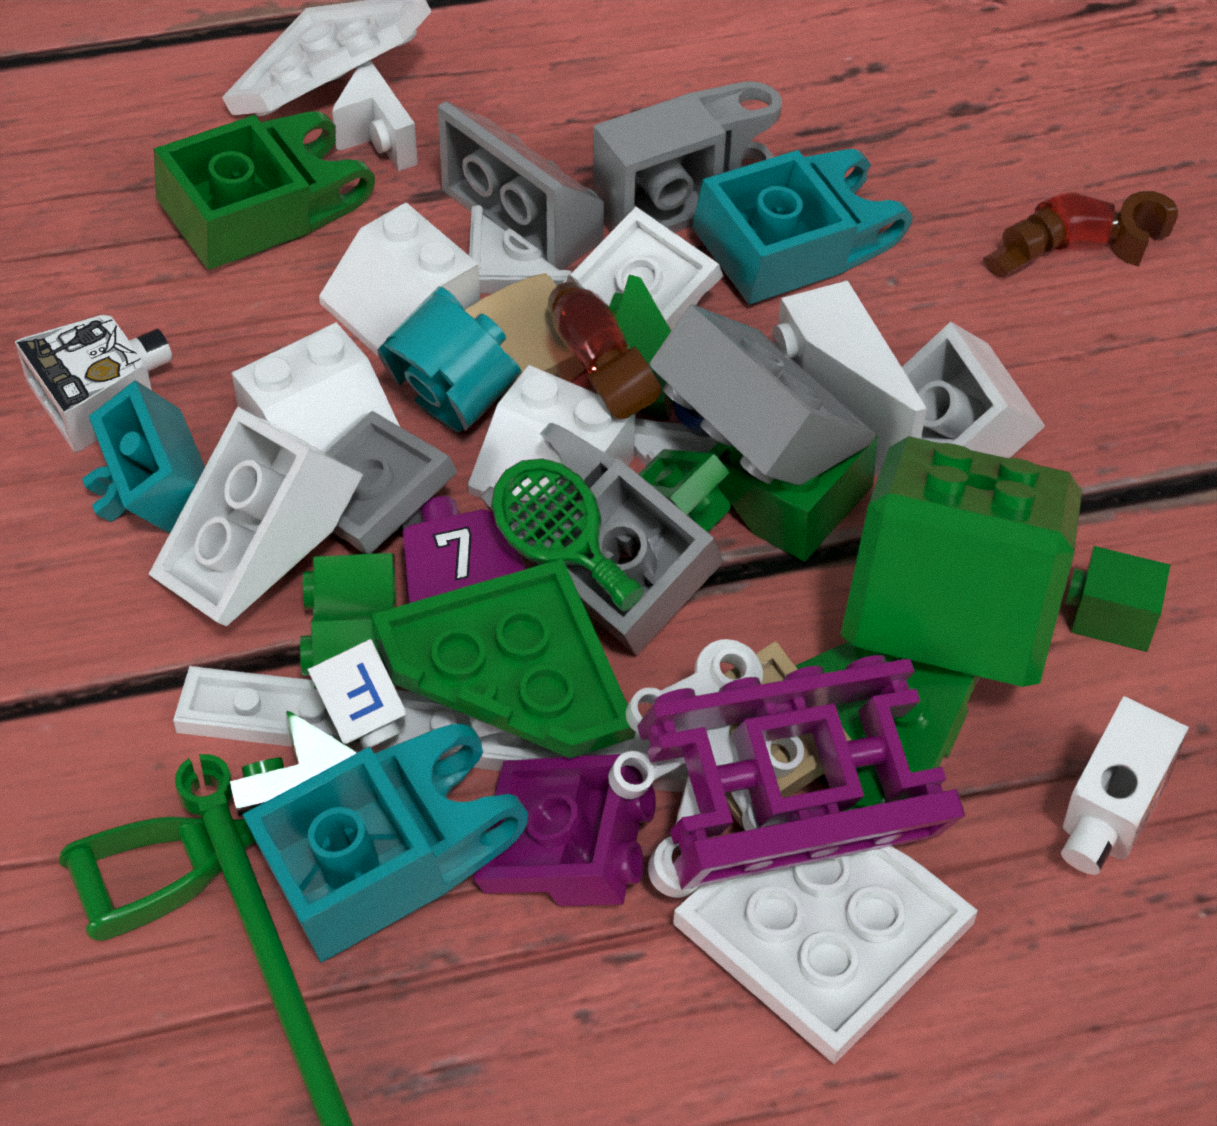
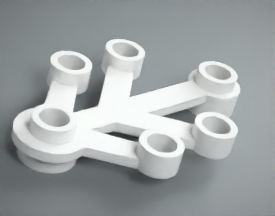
M730 639L712 642L698 656L693 675L663 690L643 688L636 692L626 708V720L629 726L639 733L637 725L643 717L638 711V704L645 702L654 705V700L660 695L684 688L694 689L696 696L719 692V689L725 684L738 680L727 678L721 672L720 663L723 662L737 668L740 672L739 679L757 677L760 683H762L763 669L759 658L752 649L741 642ZM730 725L706 729L716 765L740 761L734 740L729 734ZM798 736L765 742L776 777H785L791 774L801 763L804 756V747ZM778 744L785 747L790 754V762L782 763L777 761L771 754L770 746ZM627 751L621 754L611 767L608 777L609 784L612 790L620 797L626 799L638 798L648 790L654 781L685 766L684 757L650 763L648 752ZM629 765L639 769L643 776V783L633 785L626 782L621 775V767ZM689 774L676 823L682 817L700 814ZM749 790L730 792L743 813L742 824L745 831L762 828L759 827ZM668 837L652 853L648 863V874L652 884L661 893L675 898L685 897L692 894L698 887L681 890L671 858L673 852L681 850L679 843L673 844L672 837Z

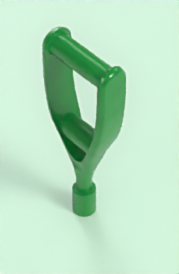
M170 816L124 824L67 844L59 854V863L62 867L68 868L89 922L86 926V933L91 939L96 941L114 938L171 913L199 895L222 872L201 818ZM233 819L246 850L256 841L245 819ZM181 841L193 870L168 886L115 909L96 861L144 846Z

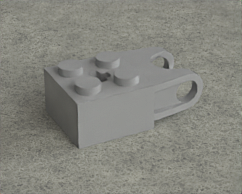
M753 81L739 82L691 92L594 125L593 191L604 201L603 225L609 233L635 207L674 233L691 227L703 179L741 168V161L745 159L763 161L774 157L766 145L751 140L758 134L768 130L780 118L782 106L780 94L772 87L763 83ZM747 100H760L769 106L757 110H748L741 106V103Z
M549 423L539 433L545 439L544 443L559 457L562 464L582 477L597 499L602 518L599 536L601 552L606 559H612L629 578L635 579L644 588V594L632 608L622 611L612 602L611 595L592 578L590 570L580 565H566L586 612L637 656L723 563V559L714 537L619 458L615 460L560 425ZM560 479L558 485L561 487L566 481ZM489 486L480 498L487 508L493 512L491 504L494 488ZM570 486L565 492L570 495L576 488ZM555 488L550 495L552 496L558 489ZM561 494L556 501L561 504L566 497ZM579 494L573 500L578 504L583 500V497ZM545 496L544 498L538 499V501L541 504H543L548 499V497ZM520 500V502H521L523 505L527 502V501ZM552 502L546 510L551 513L556 506ZM570 502L564 509L570 512L575 506ZM516 503L510 510L515 513L521 507ZM534 503L528 510L533 513L539 507ZM560 511L554 518L559 522L565 515ZM578 511L573 518L578 521L583 514ZM524 512L519 519L523 522L529 515ZM542 512L536 518L541 522L547 515ZM533 520L526 527L531 531L538 524ZM550 520L545 527L550 530L555 523ZM568 520L563 527L568 530L573 523ZM514 521L510 525L512 531H514L519 526V524L516 521ZM577 528L571 535L576 539L582 532ZM523 529L517 537L523 539L528 533ZM541 529L535 536L540 539L546 533ZM558 529L553 535L558 539L564 532ZM568 537L562 544L566 547L573 541ZM533 538L527 542L530 546L536 543ZM549 538L543 544L548 548L554 541ZM590 552L587 557L592 559L594 555ZM624 554L635 558L626 564H619L618 562L619 558Z

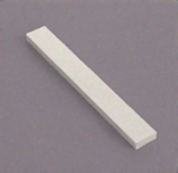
M189 666L173 719L176 733L292 747L286 722V711H290L343 743L318 690L314 689L313 680ZM396 690L407 712L406 715L395 720L401 733L370 748L373 753H376L439 727L450 724H465L472 727L469 716L414 692ZM503 731L480 737L483 754L473 768L501 771L503 761L558 758L565 756ZM636 732L634 739L580 756L623 754L627 751L646 753L650 746L649 739L641 740L639 733ZM358 738L345 744L357 753L363 750ZM463 745L450 749L439 760L456 753ZM686 765L652 783L653 789L683 793L688 776Z

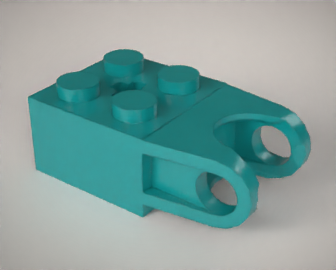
M844 149L804 157L799 150L703 179L692 229L746 302L752 304L842 274L886 252L904 237L912 224L913 216L902 202L893 200L871 201L854 194L867 181V173L869 167L872 166L861 151ZM855 167L854 170L847 177L844 178L845 173L850 168ZM894 222L887 230L878 234L882 227Z
M450 724L439 727L376 753H373L369 746L242 814L267 865L321 963L448 893V891L504 852L523 833L528 822V812L515 795L486 796L469 802H457L446 798L450 790L465 778L483 754L481 739L471 726ZM463 745L456 753L439 760L450 749ZM506 818V819H505L499 826H497L496 828H493V829H490V830L486 831V830L489 829L491 826H493L494 824H496L498 821H500V820Z

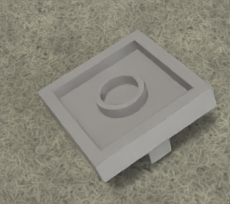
M371 411L326 452L363 474L333 533L351 543L364 554H371L397 529L403 533V530L409 525L422 523L419 508L458 473L450 457L376 412Z

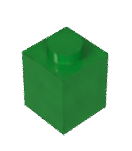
M1094 546L1087 569L1074 568L1065 605L1076 607L1071 633L1147 652L1161 616L1171 565Z

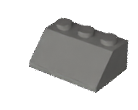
M447 101L437 106L442 191L470 212L472 206H482L484 216L505 231L512 229L542 251L543 259L559 270H563L603 241L604 201L593 190L579 184L561 171L554 162L540 156L526 146L515 134L508 133L489 118Z
M693 304L688 306L649 363V366L666 381L663 391L681 406L690 410L695 409L704 417L700 424L703 430L720 443L727 446L733 445L743 454L739 461L742 467L757 479L771 484L775 478L800 486L869 446L877 436L760 330Z

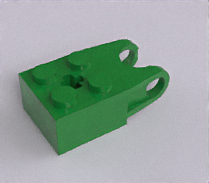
M318 111L300 113L260 122L256 115H252L153 148L156 199L208 270L307 235L354 211L369 198L374 189L375 175L363 161L350 159L326 161L321 159L336 143V125L325 113ZM315 129H322L320 136L315 141L303 144V140L309 132ZM360 178L358 184L351 191L345 194H338L344 184Z

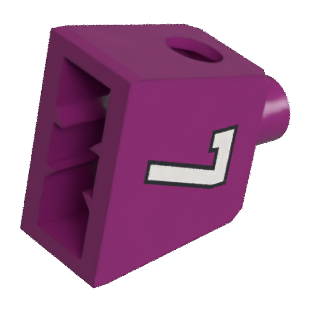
M448 496L434 497L424 503L420 509L423 522L409 525L403 530L409 603L526 569L517 552L510 546L496 526L493 512L480 509L460 514L456 501Z

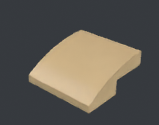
M547 273L532 276L504 287L464 310L474 319L480 313L485 314L502 329L506 335V340L500 346L518 364L522 373L530 365L570 382L591 366L596 349L599 346L606 348L607 345L606 341L596 330L591 335L583 338L572 337L564 332L551 316L548 309V298L557 285ZM512 385L500 396L501 399L512 387Z

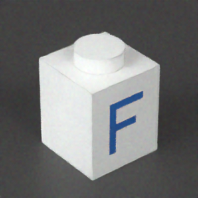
M371 639L308 669L344 745L358 738L362 748L365 749L401 733L395 720L406 715L407 712Z

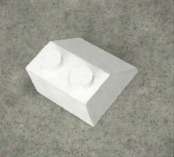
M405 202L360 228L320 293V304L379 357L377 350L386 341V338L438 286L445 288L453 294L464 310L480 301L479 265Z
M951 321L902 366V369L927 408L921 439L938 443L957 444L973 451L1010 458L1045 427L989 344Z
M337 322L231 373L237 407L294 434L325 453L371 411L399 426L369 359Z
M528 365L497 404L468 483V493L480 498L489 486L494 488L506 469L522 460L544 458L561 463L559 457L544 443L545 439L539 434L549 423L560 425L615 460L619 458L628 466L634 459L635 414L629 418L617 419L608 410L599 394ZM545 477L539 484L544 487L549 480ZM527 478L521 484L526 487L532 481ZM553 485L547 492L550 494L556 487ZM517 486L512 491V494L516 496L522 490ZM535 486L529 492L534 496L540 489ZM525 495L521 500L529 501L530 498Z

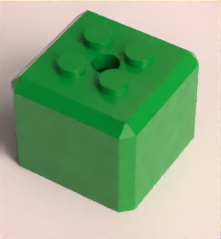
M911 436L889 447L868 504L840 636L854 647L911 659L912 661L1020 687L1040 684L1075 552L1082 495L1081 488L1070 472L1036 465L1024 459L1000 457L973 451L957 444L938 443Z

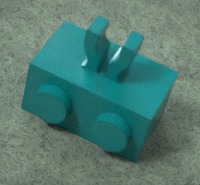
M134 380L88 416L108 466L94 469L82 480L85 488L99 496H103L92 504L94 512L98 516L112 522L127 509L170 533L205 469V465L181 409Z

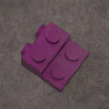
M621 754L577 756L571 759L568 757L503 761L495 796L504 794L517 796L528 812V822L523 833L509 848L475 872L474 881L485 894L549 892L558 906L624 904L627 885L637 884L643 874L644 859L641 846L637 842L640 823L651 822L655 815L656 798L652 784L642 796L635 799H626L617 795L612 790L608 777L611 767ZM629 765L621 767V775L626 782L633 785L643 783V776L639 769ZM504 818V819L498 821L496 824H494L493 826H491V827H490L489 829H487L486 831H488V830H490V829H493V828H496V827L499 826L506 818Z

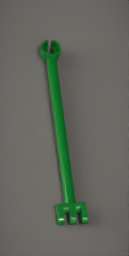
M199 754L205 786L216 787L217 791L207 796H195L194 794L200 788L198 776L194 772L193 764L188 758L179 766L175 775V786L180 803L188 812L200 815L203 825L206 827L320 1126H354L230 813L228 803L233 792L230 784L232 778L228 765L220 757L211 754Z

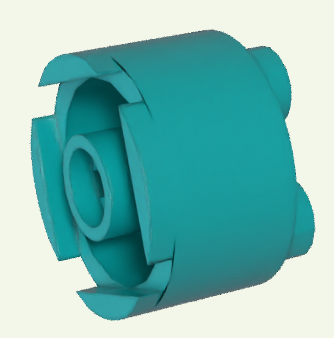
M439 286L386 338V341L377 350L381 362L400 386L407 379L409 384L419 394L414 401L438 422L457 432H460L463 428L466 431L522 373L518 364L500 346L506 340V335L502 329L485 314L480 313L474 319L464 311L462 305L453 294Z

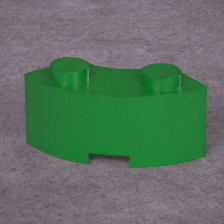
M393 553L313 557L314 571H303L305 610L313 609V618L311 621L312 635L300 637L302 675H310L309 668L370 639L373 641L389 674L372 630L371 614L397 607L395 555Z

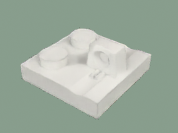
M637 207L570 274V276L579 281L599 304L602 312L600 325L610 332L612 327L607 325L609 306L616 291L624 292L629 274L641 277L671 331L690 304L696 305L701 297L723 277L719 263Z

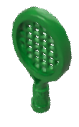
M544 458L522 460L503 472L494 486L491 506L496 526L514 550L529 561L539 564L563 558L565 565L586 567L592 572V578L611 595L612 602L622 611L632 608L644 594V588L635 579L629 578L612 559H606L600 550L599 536L602 523L596 497L580 475L562 463ZM546 477L549 482L542 487L539 482ZM529 478L532 482L524 487L521 483ZM563 479L566 483L560 487L557 482ZM554 485L558 490L551 496L547 491ZM518 486L522 491L514 496L512 491ZM537 486L540 490L533 496L529 491ZM570 486L576 488L570 495L565 492ZM545 494L548 499L541 504L538 499ZM563 494L566 499L559 504L556 499ZM581 494L583 500L577 504L573 499ZM527 495L530 500L523 505L520 500ZM553 502L556 508L549 513L546 508ZM571 502L575 507L570 512H567L564 508ZM517 503L521 508L513 513L510 509ZM535 503L539 508L531 513L528 508ZM561 511L565 516L558 522L554 517ZM580 511L583 516L576 521L573 516ZM526 512L529 517L522 522L519 517ZM544 512L547 516L540 522L536 517ZM534 520L538 525L530 531L526 526ZM552 520L555 525L548 530L545 525ZM570 520L573 525L566 530L563 525ZM516 521L519 526L512 531L510 525ZM578 528L582 533L575 539L571 534ZM524 529L528 534L523 539H520L517 535ZM542 529L546 534L538 539L535 534ZM558 529H561L564 534L557 539L553 534ZM569 537L573 542L565 547L562 542ZM531 538L536 541L533 546L527 544ZM551 538L554 543L547 548L543 543ZM590 552L594 555L592 559L587 557Z

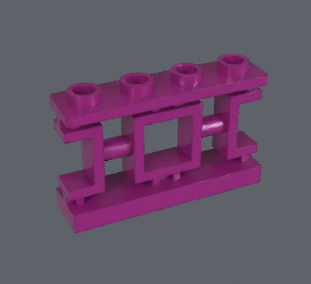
M873 655L850 663L846 666L845 670L824 673L821 666H809L787 674L783 681L761 684L757 677H746L725 684L719 689V692L696 696L694 689L684 688L667 692L654 700V705L637 725L640 739H649L650 746L647 749L650 763L684 757L700 812L697 815L682 817L670 830L673 844L679 843L682 853L674 861L681 890L935 838L965 816L957 789L943 791L941 784L946 781L942 767L910 772L893 718L905 716L920 702L917 690H910L907 680L915 673L911 659L886 662L885 656ZM868 700L858 710L866 737L847 741L835 705ZM741 723L732 733L740 761L716 765L706 729ZM812 733L829 789L782 798L765 742ZM875 765L888 803L849 810L864 797L856 768ZM748 789L759 827L762 828L718 836L733 823L725 793Z

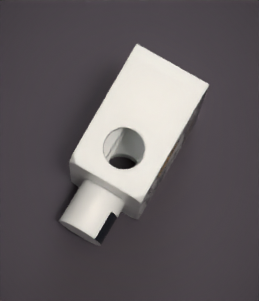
M99 315L15 341L27 384L74 453L98 441L88 417L90 414L134 380L152 390L148 371L173 360L169 344L158 328L128 340L112 316Z
M1123 696L1071 795L1063 824V829L1070 834V837L1061 851L1063 859L1068 864L1084 873L1096 875L1100 873L1109 855L1117 859H1127L1170 780L1189 729L1188 726Z

